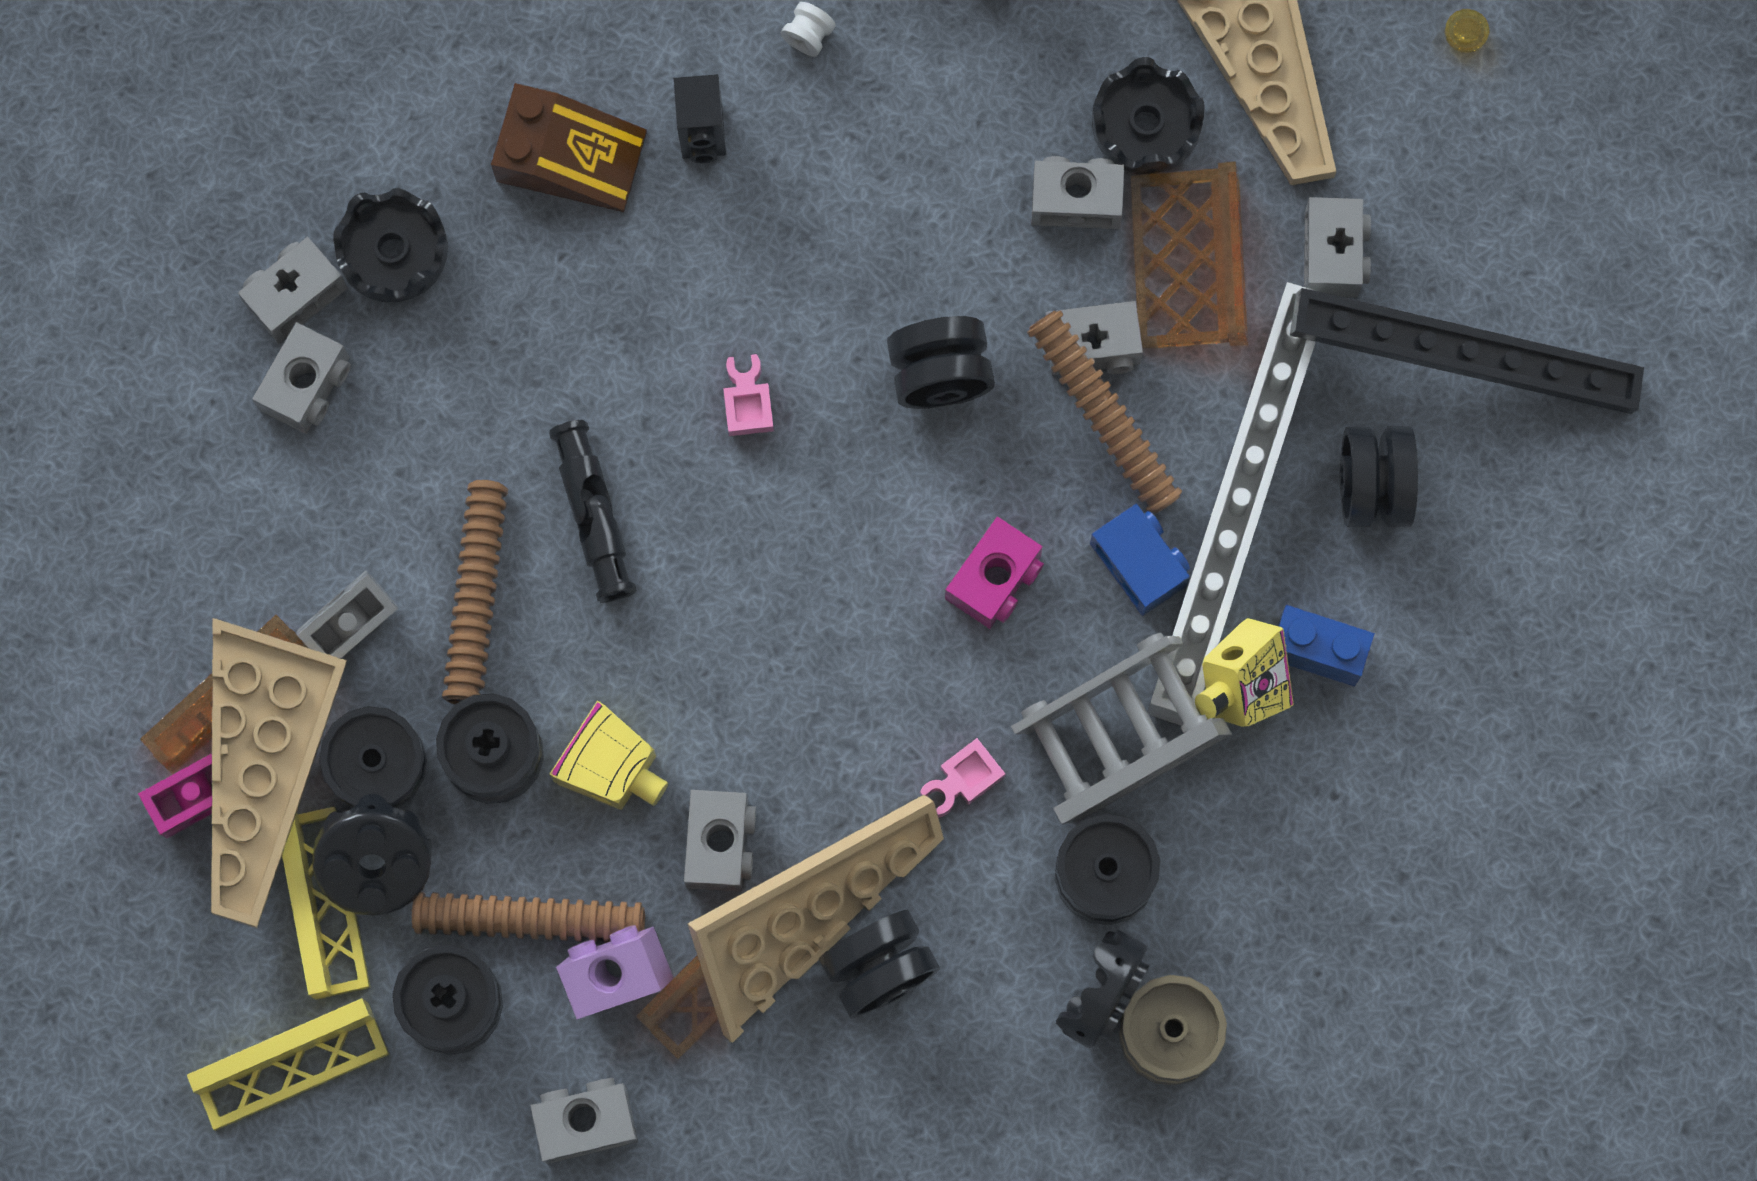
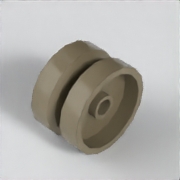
M1167 975L1150 980L1134 993L1120 1020L1119 1041L1124 1058L1137 1074L1157 1084L1175 1086L1195 1080L1212 1066L1225 1044L1227 1021L1220 1001L1207 986L1190 977ZM1168 1021L1171 1022L1172 1026L1179 1023L1182 1027V1032L1178 1037L1173 1038L1166 1034L1165 1024Z

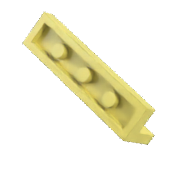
M335 807L303 814L296 813L282 854L308 995L315 1000L370 988L357 915L340 908L325 895L315 890L311 879L314 870L312 864L309 867L307 852L313 855L314 849L305 844L301 825L326 820L330 813L336 811ZM315 896L325 902L319 912ZM330 906L346 915L348 925L337 943L322 934L320 921ZM349 936L353 953L343 947ZM324 941L333 946V949L327 957L324 947ZM341 951L355 961L358 979L332 985L328 967L338 952Z
M361 998L189 1073L187 1078L193 1092L200 1095L212 1128L216 1131L389 1055V1052L369 1003ZM366 1025L376 1049L358 1057L342 1051L341 1049L348 1032ZM339 1036L335 1048L324 1044ZM317 1046L332 1052L325 1071L313 1076L298 1070L306 1050ZM295 1056L291 1067L283 1063H280L283 1060ZM338 1056L350 1059L334 1067ZM273 1065L289 1071L280 1091L269 1095L254 1089L263 1069ZM252 1074L248 1085L236 1082ZM295 1074L306 1078L301 1082L291 1085ZM228 1084L245 1090L238 1109L220 1117L211 1092ZM251 1094L262 1097V1099L247 1105Z

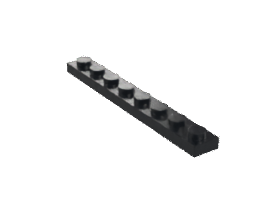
M1301 288L1296 293L1290 336L1632 414L1639 409L1644 367Z

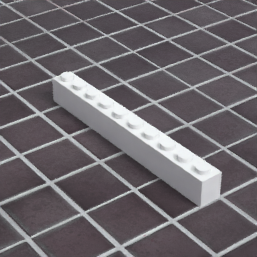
M1289 282L1286 284L1172 634V636H1179L1184 645L1169 653L1168 656L1194 705L1195 697L1204 691L1205 688L1203 660L1219 644L1315 346V341L1290 336L1296 293L1305 287ZM1158 678L1147 711L1148 715L1181 726L1184 725Z

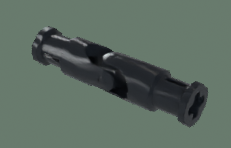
M585 420L568 421L550 429L549 435L550 439L557 443L562 461L559 470L574 520L578 525L579 538L587 566L593 567L599 591L596 593L597 601L608 603L629 597L637 590L635 584L629 582L623 558L626 556L617 522L612 514V505L598 457L592 455L586 435L589 430L588 423ZM582 489L590 491L594 496L583 501Z

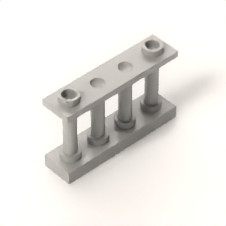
M1157 633L1137 644L1139 652L1050 704L1043 700L1029 706L1021 712L1024 719L1011 726L1014 734H1030L1036 731L1066 789V792L1063 794L1066 801L1053 809L1061 824L1077 823L1232 735L1224 718L1207 719L1205 714L1200 716L1168 656L1169 653L1184 645L1179 636L1164 637L1162 633ZM1150 664L1155 669L1184 724L1180 727L1183 734L1168 742L1166 737H1160L1129 679V676ZM1112 686L1144 745V748L1141 749L1144 756L1131 764L1128 763L1127 759L1121 760L1090 701L1091 698ZM1073 709L1105 767V770L1102 772L1105 779L1091 787L1088 782L1083 783L1052 724V721Z

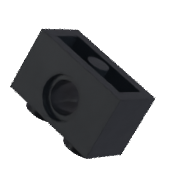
M718 74L673 78L677 130L682 158H691L692 162L703 164L714 162L717 160V156H725L726 142L723 104Z

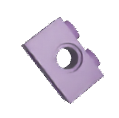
M636 925L629 926L609 936L611 941L596 946L594 940H589L567 950L569 957L556 968L576 1019L659 992L674 979L654 927L638 932ZM606 960H612L619 965L622 972L621 977H615L608 972L605 964Z

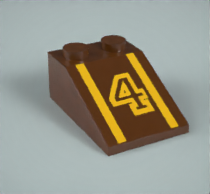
M515 83L491 167L496 182L625 212L647 129L561 94Z

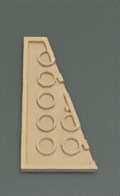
M1177 0L1290 185L1334 178L1336 167L1297 0Z
M213 618L211 913L258 928L347 665V660Z
M926 795L918 797L688 923L723 1035L730 1042L733 1043L744 1032L741 1026L757 1010L764 1013L775 1002L772 996L790 979H799L851 929L847 924L864 907L870 911L881 900L879 893L896 876L905 877L944 839L933 800Z

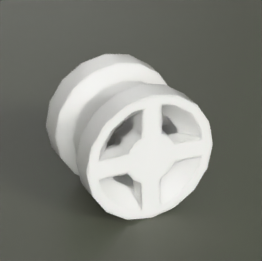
M799 2L794 10V20L792 23H787L780 33L790 46L809 56L816 57L823 48L822 39L824 36L830 35L836 25L834 20L820 8L810 3Z

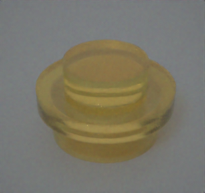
M1462 9L1456 11L1449 17L1445 25V38L1451 47L1460 52L1470 53L1479 50L1484 46L1489 36V24L1486 18L1475 10Z

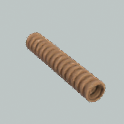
M1054 310L1030 326L1027 334L1029 337L1035 336L1038 341L1035 343L1037 349L1043 348L1045 351L1043 358L1045 361L1051 360L1053 363L1051 367L1053 373H1060L1062 377L1059 379V382L1062 385L1065 383L1068 385L1067 393L1069 396L1074 395L1077 401L1074 404L1077 408L1082 407L1085 413L1082 415L1084 419H1090L1093 422L1090 428L1093 432L1099 431L1101 434L1098 438L1099 441L1107 443L1109 446L1106 450L1109 455L1114 454L1117 458L1114 461L1117 467L1122 466L1125 470L1122 473L1125 479L1130 477L1132 480L1130 484L1131 489H1138L1140 492L1138 499L1140 502L1146 501L1148 504L1146 511L1154 514L1158 513L1175 502L1180 497L1182 490L1180 487L1174 488L1172 485L1174 478L1172 475L1166 476L1164 473L1166 466L1163 463L1158 464L1156 461L1159 457L1158 454L1149 451L1150 442L1141 439L1142 430L1133 427L1132 424L1135 420L1132 416L1127 418L1124 413L1127 408L1125 405L1119 406L1117 403L1119 396L1117 393L1111 394L1109 391L1111 387L1109 381H1102L1100 377L1103 375V372L1100 369H1094L1092 365L1095 363V360L1086 357L1084 353L1087 352L1085 346L1080 347L1078 345L1079 337L1077 334L1072 335L1070 333V323H1063L1061 317L1064 315L1062 311L1056 312Z
M475 480L467 486L471 496L466 498L465 504L469 506V509L464 512V518L468 520V523L462 527L466 537L461 539L460 545L464 547V551L459 553V559L463 561V564L457 568V573L461 575V578L456 580L455 586L459 589V592L454 595V601L458 603V606L452 609V614L456 616V620H453L450 628L454 630V634L449 636V642L453 644V647L447 650V656L451 658V662L446 663L445 670L449 672V676L444 678L443 683L448 688L442 692V698L451 704L459 703L457 699L465 700L473 695H480L479 691L485 687V682L481 680V676L487 672L483 662L488 660V654L484 650L490 646V640L486 638V634H490L492 630L488 620L493 618V612L489 608L495 604V598L491 596V593L495 592L497 588L493 579L498 577V570L494 566L500 562V557L496 555V552L500 551L502 546L498 541V538L503 535V529L499 527V524H503L505 521V516L501 511L506 508L507 503L503 500V497L508 494L506 486L490 480Z
M421 892L415 898L412 905V928L416 934H422L423 930L427 929L430 934L434 935L437 934L438 930H443L445 935H451L452 931H458L459 936H465L468 931L472 932L475 937H479L481 932H487L488 937H495L496 933H501L503 938H509L510 934H516L518 939H523L525 934H530L531 938L536 940L539 938V935H545L546 940H552L554 936H560L561 941H567L568 936H571L577 942H581L583 937H589V940H594V942L597 941V938H603L604 943L611 941L609 936L616 931L636 925L639 932L644 930L645 908L641 902H636L634 907H628L627 902H621L620 906H614L613 901H606L605 905H599L598 900H592L591 905H587L581 899H578L576 904H570L569 899H563L562 903H556L554 898H549L546 903L541 902L539 897H534L532 902H527L526 897H519L518 901H512L511 896H505L503 900H498L496 895H491L489 900H484L483 896L478 894L474 899H469L468 894H461L460 898H455L453 893H447L445 898H443L437 892H433L431 897H426L425 893Z

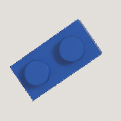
M1136 503L1093 532L1090 545L1139 613L1144 616L1187 586L1190 578L1187 571L1190 570V566L1179 549L1174 547L1170 550L1160 536L1164 531L1156 517L1150 511L1143 513Z
M1286 605L1281 614L1278 627L1284 629L1288 665L1355 687L1362 676L1375 633Z

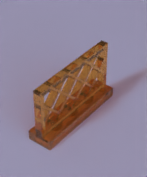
M1236 161L1218 163V168L1131 176L1136 302L1142 348H1164L1227 342L1230 343V346L1248 345L1240 179ZM1211 182L1212 195L1199 209L1183 196L1193 183ZM1170 185H1180V186L1175 190V189H1174L1172 186H1170ZM1160 186L1171 196L1154 213L1142 203L1141 187ZM1177 201L1194 214L1178 232L1161 219ZM1211 208L1213 211V220L1206 215V213ZM1142 212L1149 217L1148 221L1144 225ZM1200 220L1214 230V238L1202 251L1184 238ZM1155 224L1159 225L1173 237L1157 255L1144 245L1143 238ZM1179 243L1196 256L1181 274L1177 273L1163 261ZM1213 250H1215V262L1208 258ZM1144 254L1152 260L1146 267ZM1202 262L1216 273V281L1204 294L1187 281L1188 277ZM1158 266L1175 279L1159 298L1146 288L1145 280ZM1181 285L1198 298L1196 303L1183 317L1166 304V301ZM1216 292L1217 305L1210 300ZM1146 296L1154 302L1148 310ZM1206 305L1218 315L1219 331L1199 332L1188 322ZM1160 308L1177 322L1166 335L1148 336V321ZM1183 328L1189 332L1178 334Z

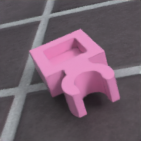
M757 354L751 355L752 368L746 373H740L735 369L734 357H728L727 359L728 377L736 384V387L723 388L729 436L774 431L768 383L755 385V382L761 375V364Z
M976 738L941 765L940 769L947 778L943 781H929L922 787L920 795L928 797L932 792L942 793L945 797V802L936 811L938 818L943 817L952 810L954 799L960 794L969 805L1005 778V773L978 738Z

